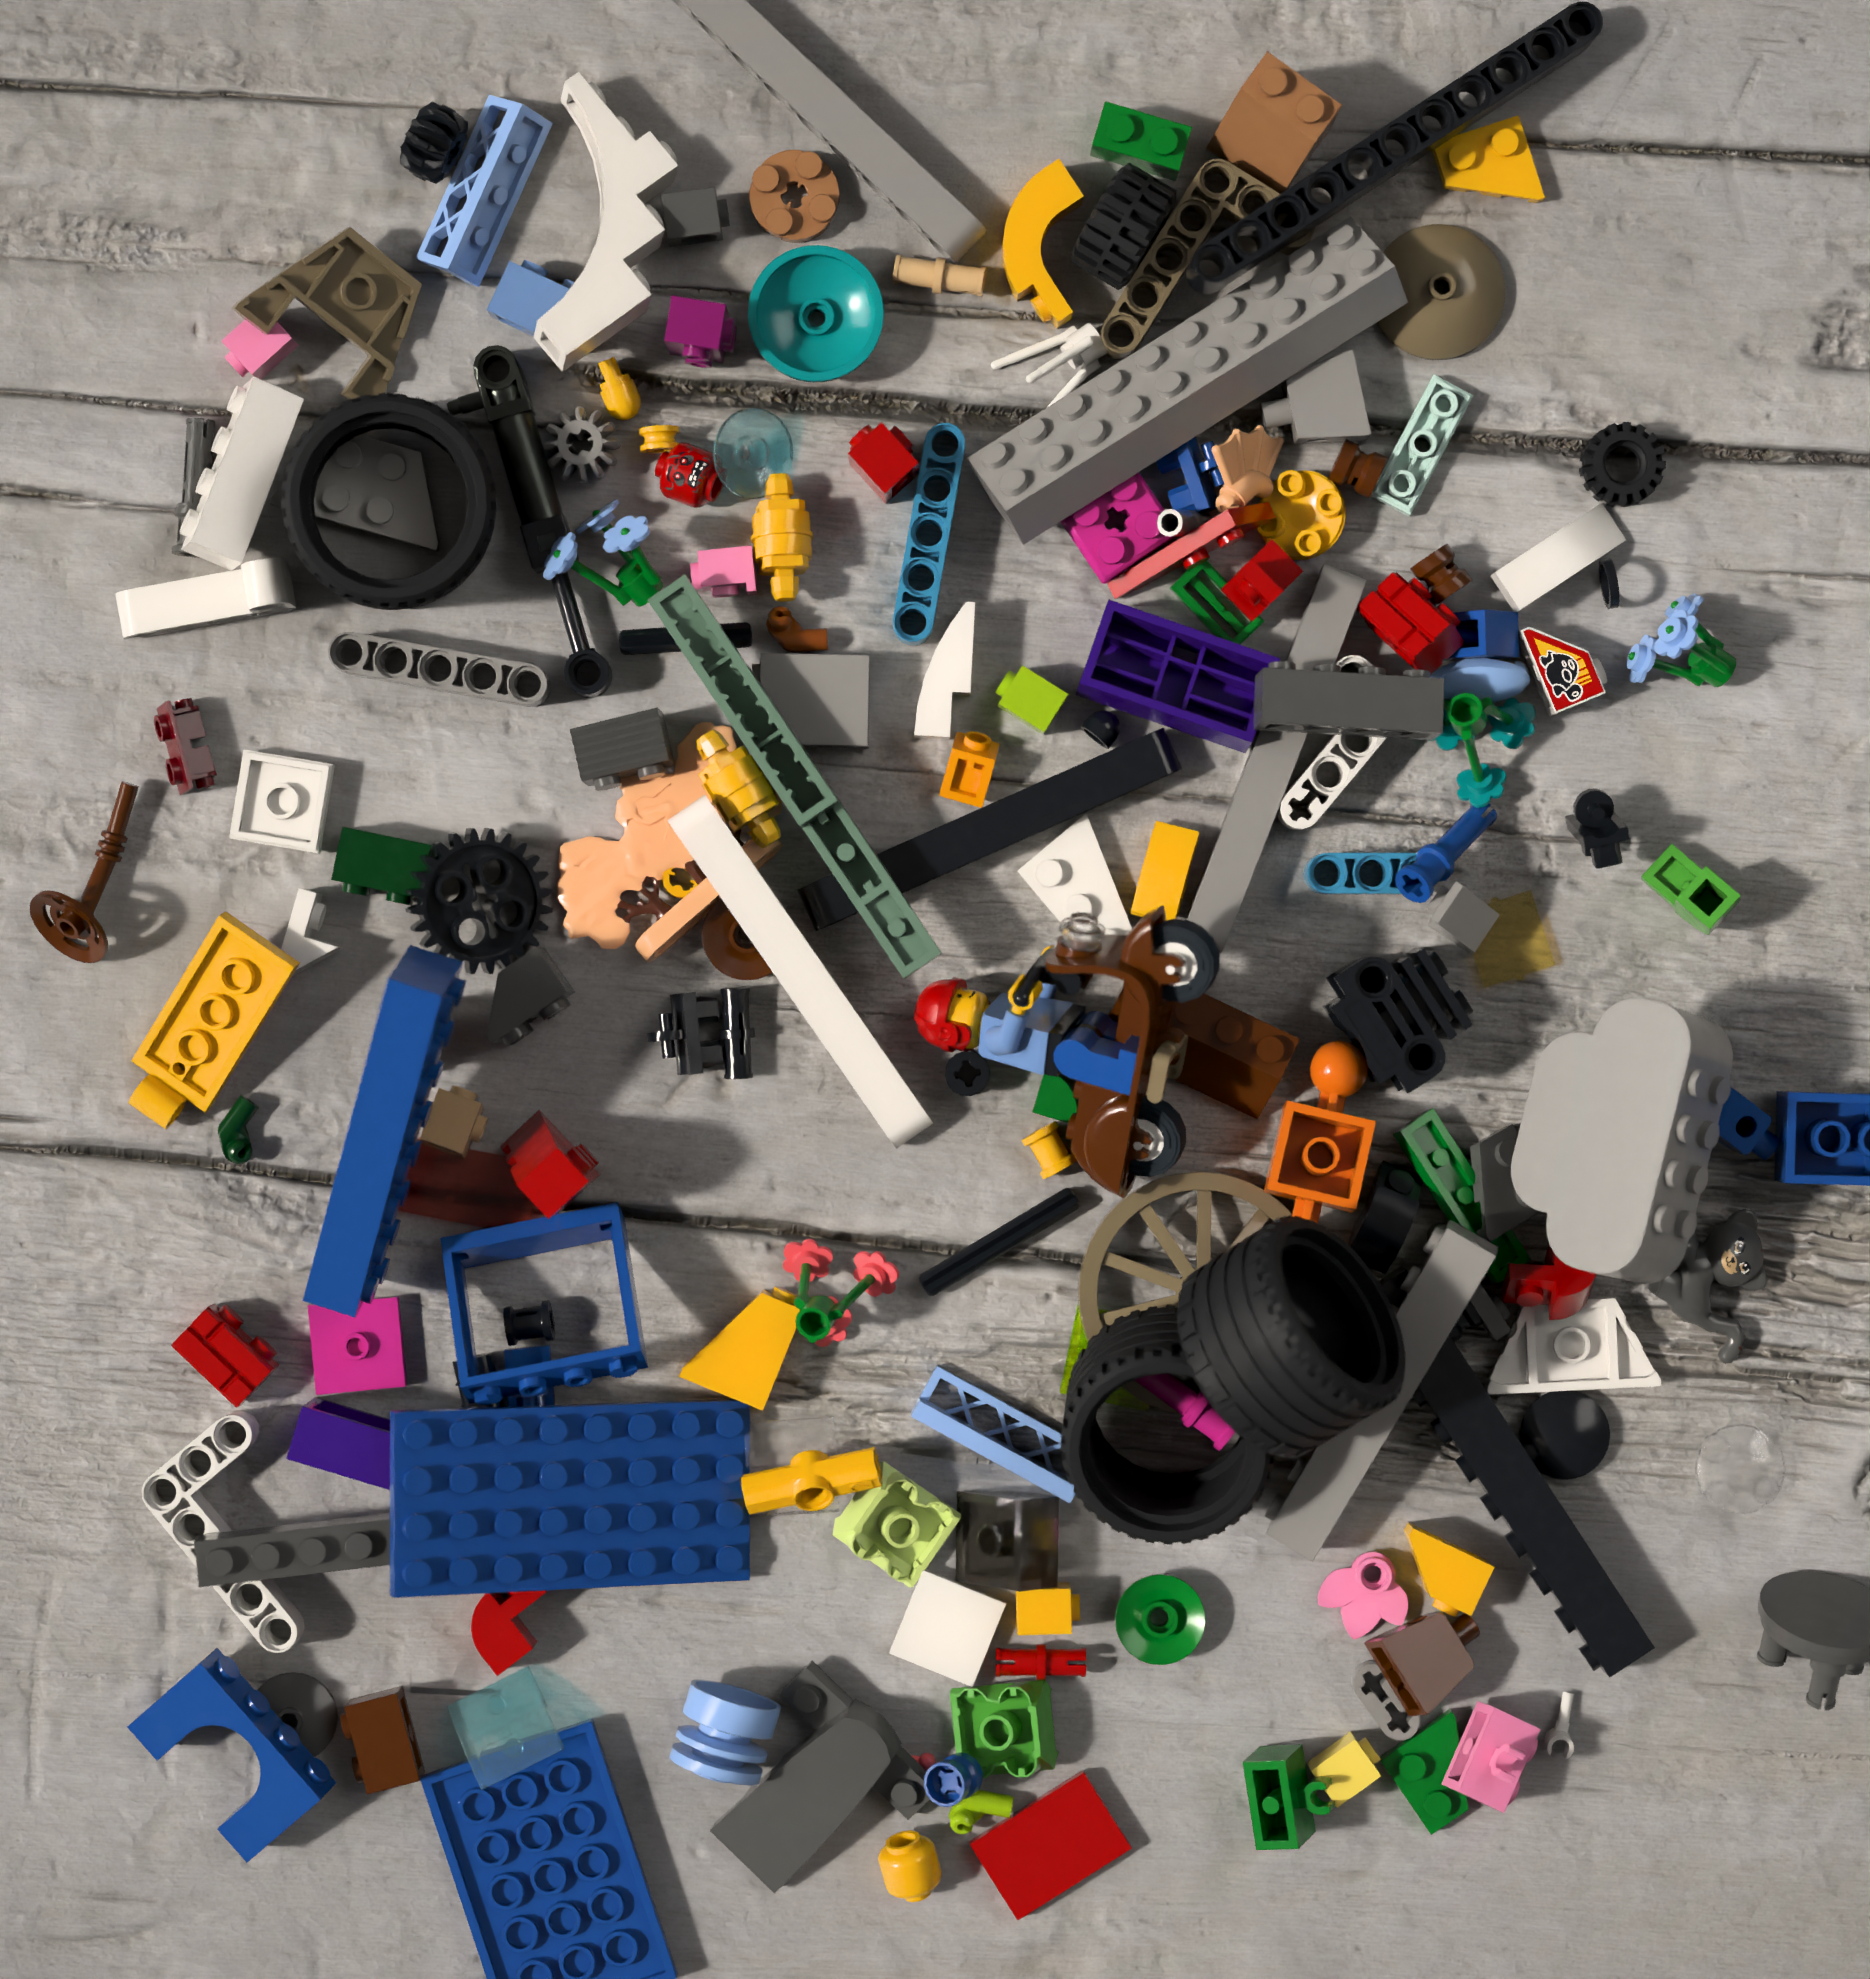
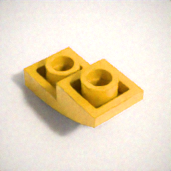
M1160 821L1155 822L1131 908L1132 915L1144 917L1149 911L1163 905L1166 921L1177 919L1187 887V877L1199 842V831Z

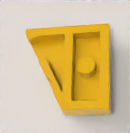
M1519 115L1458 134L1432 151L1444 189L1460 192L1475 191L1480 192L1482 195L1499 198L1502 196L1527 199L1531 203L1542 202L1545 199Z

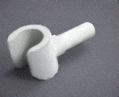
M1563 1692L1556 1725L1544 1737V1743L1549 1755H1551L1553 1743L1557 1740L1566 1741L1564 1745L1565 1759L1571 1757L1574 1752V1745L1568 1732L1574 1697L1573 1693Z

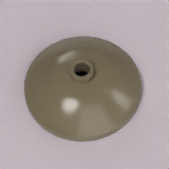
M1431 224L1414 228L1402 234L1385 249L1383 253L1395 266L1408 300L1407 304L1377 322L1382 333L1396 347L1418 358L1447 360L1472 351L1492 333L1504 308L1505 280L1496 256L1480 238L1456 226ZM1442 279L1448 283L1449 292L1447 294H1439L1435 291L1434 282L1436 280Z

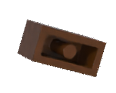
M403 1685L350 1699L344 1706L345 1713L340 1715L341 1726L346 1740L353 1739L357 1756L352 1757V1768L357 1783H364L367 1795L420 1781L425 1773Z

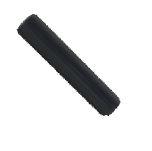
M749 623L720 624L736 648L752 646V627ZM666 627L622 630L619 633V648L624 655L682 652Z

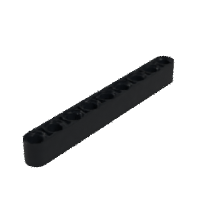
M1163 727L877 854V856L903 894L1181 770L1182 767ZM833 874L797 890L815 931L824 929L859 913Z

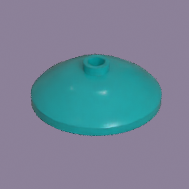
M803 246L778 256L758 276L749 298V329L758 351L777 371L790 378L804 382L833 381L855 371L874 351L883 328L884 307L882 296L872 274L852 255L829 246ZM821 312L825 316V322L818 327L812 326L808 322L810 314Z

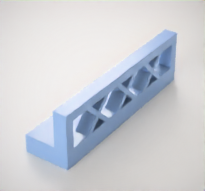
M489 95L415 259L426 265L445 270L462 281L479 287L553 123L522 103ZM500 110L505 111L506 113L501 125L493 131L492 127ZM485 154L486 158L482 167L474 172L478 158ZM467 195L463 209L456 213L455 209L459 200ZM448 236V242L441 257L435 256L441 240Z
M938 1365L935 1367L911 1411V1417L1062 1500L1071 1503L1075 1496L1073 1492L1074 1485L1069 1484L1065 1475L1052 1469L1048 1452L1061 1448V1432ZM940 1378L958 1388L962 1405L944 1410L928 1401ZM964 1391L979 1400L967 1403ZM989 1404L997 1409L1002 1426L986 1431L980 1430L973 1425L969 1409ZM964 1411L967 1422L953 1415V1413ZM1003 1413L1018 1421L1006 1425ZM1027 1425L1037 1431L1041 1448L1022 1453L1013 1448L1008 1430ZM1004 1432L1007 1444L991 1435ZM1043 1435L1058 1443L1046 1446ZM1043 1454L1046 1465L1032 1457Z

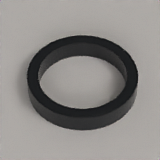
M1610 557L1600 559L1598 570L1604 603L1607 609L1618 608L1620 602L1619 585L1613 561Z

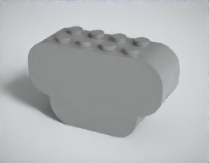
M1630 998L1611 1006L1599 1019L1593 1035L1581 1032L1567 1033L1554 1039L1542 1051L1534 1069L1512 1156L1511 1178L1516 1193L1526 1205L1535 1210L1548 1213L1546 1232L1549 1244L1555 1255L1566 1265L1583 1271L1640 1284L1661 1281L1672 1274L1680 1265L1686 1253L1689 1238L1692 1237L1697 1226L1696 1210L1700 1194L1705 1190L1708 1182L1707 1166L1711 1150L1715 1147L1719 1138L1718 1122L1722 1107L1727 1101L1731 1090L1729 1079L1733 1066V1050L1726 1032L1716 1022L1661 1002L1642 998Z

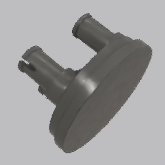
M1815 1571L1784 1573L1770 1579L1762 1587L1758 1601V1612L1764 1630L1760 1648L1757 1652L1758 1660L1771 1667L1783 1666L1784 1662L1786 1663L1787 1650L1810 1659L1813 1673L1809 1690L1806 1694V1702L1811 1707L1820 1710L1822 1698H1826L1824 1709H1833L1836 1704L1835 1698L1840 1677L1845 1674L1859 1675L1864 1670V1663L1870 1662V1588L1842 1576Z

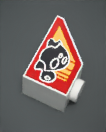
M1531 627L1519 631L1520 649L1549 717L1606 693L1603 684L1608 682L1605 670L1598 658L1592 660L1589 651Z

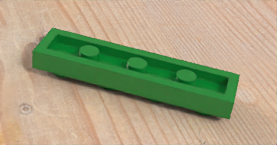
M1431 1108L1393 1133V1136L1448 1221L1451 1219L1477 1235V1230L1482 1229L1481 1204L1474 1203L1473 1184L1475 1182V1172L1434 1108ZM1512 1229L1490 1242L1497 1246L1498 1250L1495 1259L1485 1274L1488 1283L1491 1286L1505 1279L1509 1264H1525L1531 1260Z

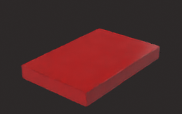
M1081 1770L1010 1815V1818L1002 1820L969 1841L974 1853L1017 1920L1025 1917L1132 1849L1128 1839L1084 1770Z

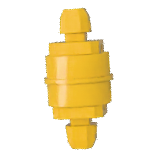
M786 473L770 474L765 485V498L767 500H762L755 508L756 513L752 517L753 535H751V543L754 545V561L759 564V575L774 576L770 580L771 591L774 599L778 602L795 600L799 592V577L794 575L804 574L809 567L808 561L812 558L811 540H813V532L810 531V514L805 511V500L790 499L793 497L794 491L792 480Z
M715 729L696 740L697 749L703 761L708 760L710 763L698 775L703 782L704 790L712 801L711 804L717 809L725 824L728 823L733 832L748 825L751 829L748 834L761 848H765L780 839L781 832L775 818H770L767 814L779 804L774 795L776 792L753 756L749 755L745 746H740L729 753L727 749L729 746L728 742Z

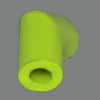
M979 1789L974 1795L952 1806L949 1812L950 1827L958 1834H967L973 1830L972 1825L985 1814L1010 1818L1014 1796Z

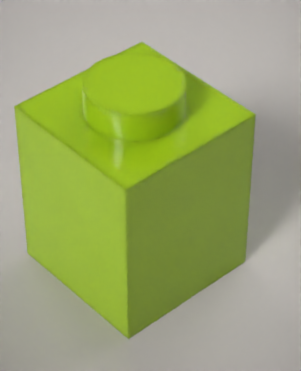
M1023 665L1017 674L1009 670L995 692L1002 697L998 703L999 708L1044 735L1068 696V693Z

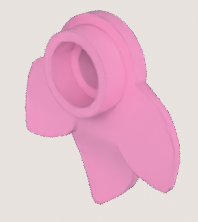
M1376 1551L1362 1553L1353 1561L1351 1567L1332 1571L1322 1583L1318 1593L1319 1606L1326 1608L1341 1607L1340 1612L1343 1624L1352 1639H1358L1370 1632L1377 1625L1381 1617L1389 1623L1400 1626L1403 1624L1408 1611V1598L1405 1591L1395 1582V1568L1391 1560L1384 1554ZM1369 1566H1377L1380 1569V1576L1375 1581H1368L1364 1578V1572Z

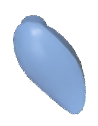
M1470 658L1449 663L1437 669L1430 677L1444 678V698L1452 699L1462 693H1471L1480 700L1489 697L1493 703L1522 693L1530 683L1528 668L1524 663L1515 661V664L1488 658Z

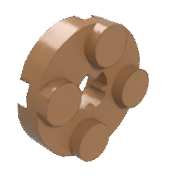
M785 150L770 156L754 171L749 190L752 213L759 226L774 237L781 238V240L790 243L810 241L824 233L835 217L840 202L839 186L832 169L816 153L810 151ZM790 185H798V189L803 187L807 191L808 195L801 198L802 206L798 208H791V202L785 205L781 199L782 195L788 192L787 187Z

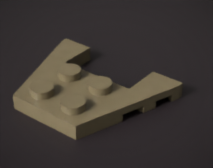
M347 227L235 303L232 310L263 334H268L293 299H297L367 354L366 360L341 392L344 397L350 400L368 394L374 396L379 395V393H385L388 382L391 381L396 366L394 365L402 339L405 338L422 284L354 229Z

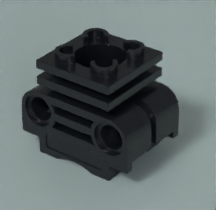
M1413 948L1406 953L1408 958H1397L1391 962L1392 966L1386 960L1379 957L1358 958L1326 977L1337 997L1325 1004L1323 1008L1333 1024L1341 1029L1351 1040L1352 1044L1357 1046L1364 1054L1368 1065L1367 1077L1370 1082L1376 1081L1378 1084H1381L1390 1078L1397 1091L1404 1088L1407 1094L1434 1078L1442 1070L1445 1064V1051L1439 1039L1451 1040L1457 1036L1454 1029L1466 1030L1473 1026L1468 1018V1015L1473 1013V1010L1460 990L1454 993L1449 988L1443 976L1448 974L1446 966L1435 951L1431 953L1429 951L1426 952L1425 948ZM1367 967L1372 968L1378 977L1376 988L1371 992L1365 991L1360 984V975ZM1420 1044L1426 1052V1059L1420 1067L1415 1069L1410 1064L1409 1053L1415 1045Z

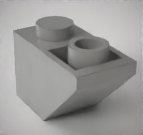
M1457 881L1454 882L1450 890L1442 885L1426 910L1427 913L1432 915L1428 926L1471 955H1474L1500 915Z

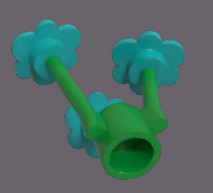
M1471 693L1458 694L1451 700H1444L1443 733L1434 740L1429 741L1436 740L1438 747L1444 751L1453 750L1458 745V740L1464 742L1471 770H1464L1457 776V784L1460 787L1457 790V794L1460 800H1469L1472 806L1482 808L1487 806L1492 798L1498 799L1503 796L1504 788L1502 785L1506 782L1507 778L1505 771L1500 768L1490 769L1485 763L1480 764L1474 736L1483 731L1487 724V715L1489 714V722L1493 726L1490 732L1491 738L1497 742L1502 741L1505 747L1509 749L1519 748L1524 742V737H1531L1536 730L1535 725L1532 723L1536 717V709L1531 703H1520L1515 698H1509L1505 701L1504 707H1496L1491 698L1486 697L1480 700Z

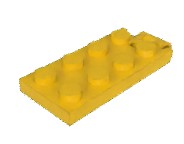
M225 911L219 915L131 1060L149 1073V1075L137 1086L128 1103L165 1130L178 1118L187 1100L207 1113L279 999L300 962ZM179 1063L185 1066V1071L180 1068Z

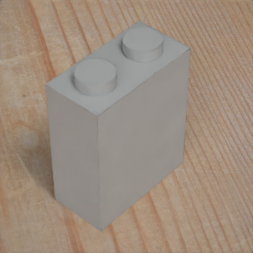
M761 653L760 664H752V672L804 747L868 748L870 655Z

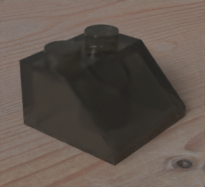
M957 1491V1511L961 1513V1519L956 1525L955 1581L1019 1592L1058 1587L1059 1497L1032 1492Z

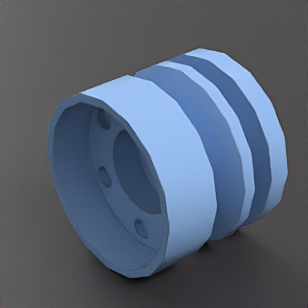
M692 1680L683 1713L700 1725L678 1726L676 1737L682 1742L673 1744L669 1758L675 1764L709 1780L739 1785H757L763 1769L757 1764L766 1762L768 1752L752 1742L751 1739L773 1738L781 1706L775 1701L747 1689L715 1681Z

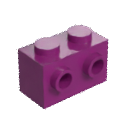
M672 295L664 338L670 355L686 358L685 364L700 368H712L713 362L723 363L725 352L733 353L737 333V326L734 325L735 318H730L726 304Z

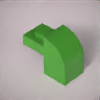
M1672 843L1641 876V880L1675 909L1676 914L1706 935H1709L1741 899V895L1711 869L1705 866L1702 870Z

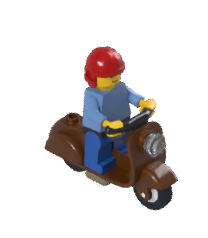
M1163 905L1146 913L1127 936L1117 934L1105 935L1106 928L1098 922L1096 916L1085 912L1072 913L1071 917L1061 920L1059 930L1063 935L1058 937L1057 946L1054 948V945L1045 948L1026 975L1021 974L1008 993H1001L990 1003L984 993L967 989L964 979L953 977L952 979L938 980L929 984L918 997L914 1012V1020L917 1023L919 1033L929 1044L939 1047L943 1051L950 1053L956 1050L968 1052L979 1045L978 1052L981 1057L1037 1074L1058 1077L1062 1073L1069 1078L1075 1079L1073 1098L1079 1099L1077 1113L1071 1115L1066 1131V1138L1072 1140L1071 1152L1078 1164L1092 1180L1107 1191L1123 1199L1132 1189L1136 1176L1152 1177L1167 1172L1178 1162L1185 1148L1186 1127L1180 1114L1170 1103L1162 1100L1165 1094L1167 1078L1177 1079L1182 1073L1188 1043V1035L1184 1034L1182 1030L1174 1027L1168 1028L1173 1002H1186L1200 997L1212 986L1220 968V955L1214 938L1202 926L1184 919H1170L1166 921ZM1093 974L1124 980V991L1118 1022L1113 1021L1107 1014L1101 1011L1085 1013L1086 1006L1068 1001L1054 1000L1056 990L1058 989L1066 995L1075 994L1081 988L1085 989L1093 979Z

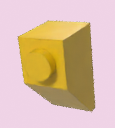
M1407 1522L1404 1532L1423 1586L1430 1597L1434 1598L1432 1606L1454 1617H1457L1459 1611L1472 1616L1495 1567L1489 1560Z

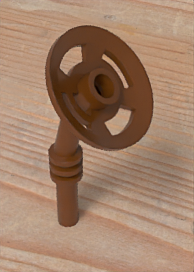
M121 781L108 828L101 832L104 840H99L98 842L101 849H97L95 852L98 860L80 901H76L60 892L46 890L37 893L30 902V915L41 935L55 949L79 962L96 963L108 951L106 934L93 913L116 862H121L122 860L119 853H123L125 847L121 844L127 843L128 840L124 834L139 786ZM46 905L51 906L50 915L55 924L52 923L47 914ZM70 939H86L89 947L79 945Z

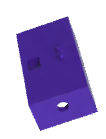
M1108 599L1075 695L1246 753L1256 733V730H1253L1255 676L1263 667L1268 668V663L1280 661V658ZM1177 646L1197 653L1198 656L1195 664L1170 656L1173 647Z
M315 1397L301 1408L286 1459L390 1490V1419Z

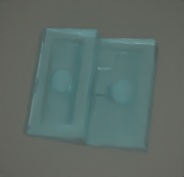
M529 1666L447 1706L462 1748L481 1790L565 1749L546 1709L548 1705Z

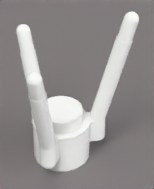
M1090 323L1085 324L1078 330L1073 325L1059 335L993 361L991 367L996 370L1063 344L1060 346L1061 354L1026 376V382L1033 383L1067 361L1074 369L1082 366L1077 374L1047 406L1049 407L1076 390L1088 375L1099 369L1101 365L1098 359L1105 355L1107 350L1103 345L1101 336Z

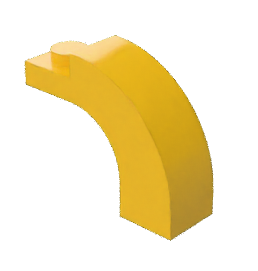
M1057 159L1034 175L1018 193L1007 216L1002 251L1006 279L1016 301L1033 292L1035 297L1030 302L1034 310L1044 323L1051 320L1056 329L1072 319L1073 311L1044 267L1041 245L1049 229L1057 221L1080 207L1084 199V195L1060 159Z

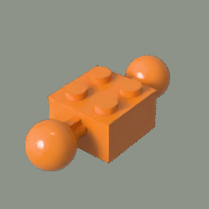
M1346 1041L1326 1043L1313 1055L1310 1064V1075L1315 1087L1320 1091L1317 1107L1288 1100L1284 1103L1264 1187V1193L1295 1200L1293 1217H1301L1315 1223L1319 1222L1322 1206L1349 1213L1356 1210L1376 1121L1343 1114L1346 1098L1354 1095L1362 1088L1368 1074V1065L1364 1054L1357 1046Z

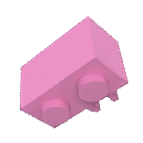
M1477 1701L1441 1784L1488 1807L1505 1813L1507 1806L1515 1800L1520 1787L1519 1778L1525 1764L1535 1755L1538 1746L1537 1736L1540 1729L1500 1709Z

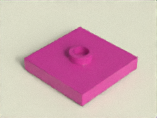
M399 1296L373 1298L371 1304L364 1302L355 1318L314 1304L307 1305L316 1395L397 1388L408 1385Z

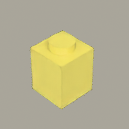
M1351 1731L1307 1762L1315 1777L1326 1776L1332 1779V1784L1325 1791L1331 1800L1335 1801L1337 1808L1381 1777L1380 1772L1375 1766L1381 1758L1366 1737L1358 1742Z

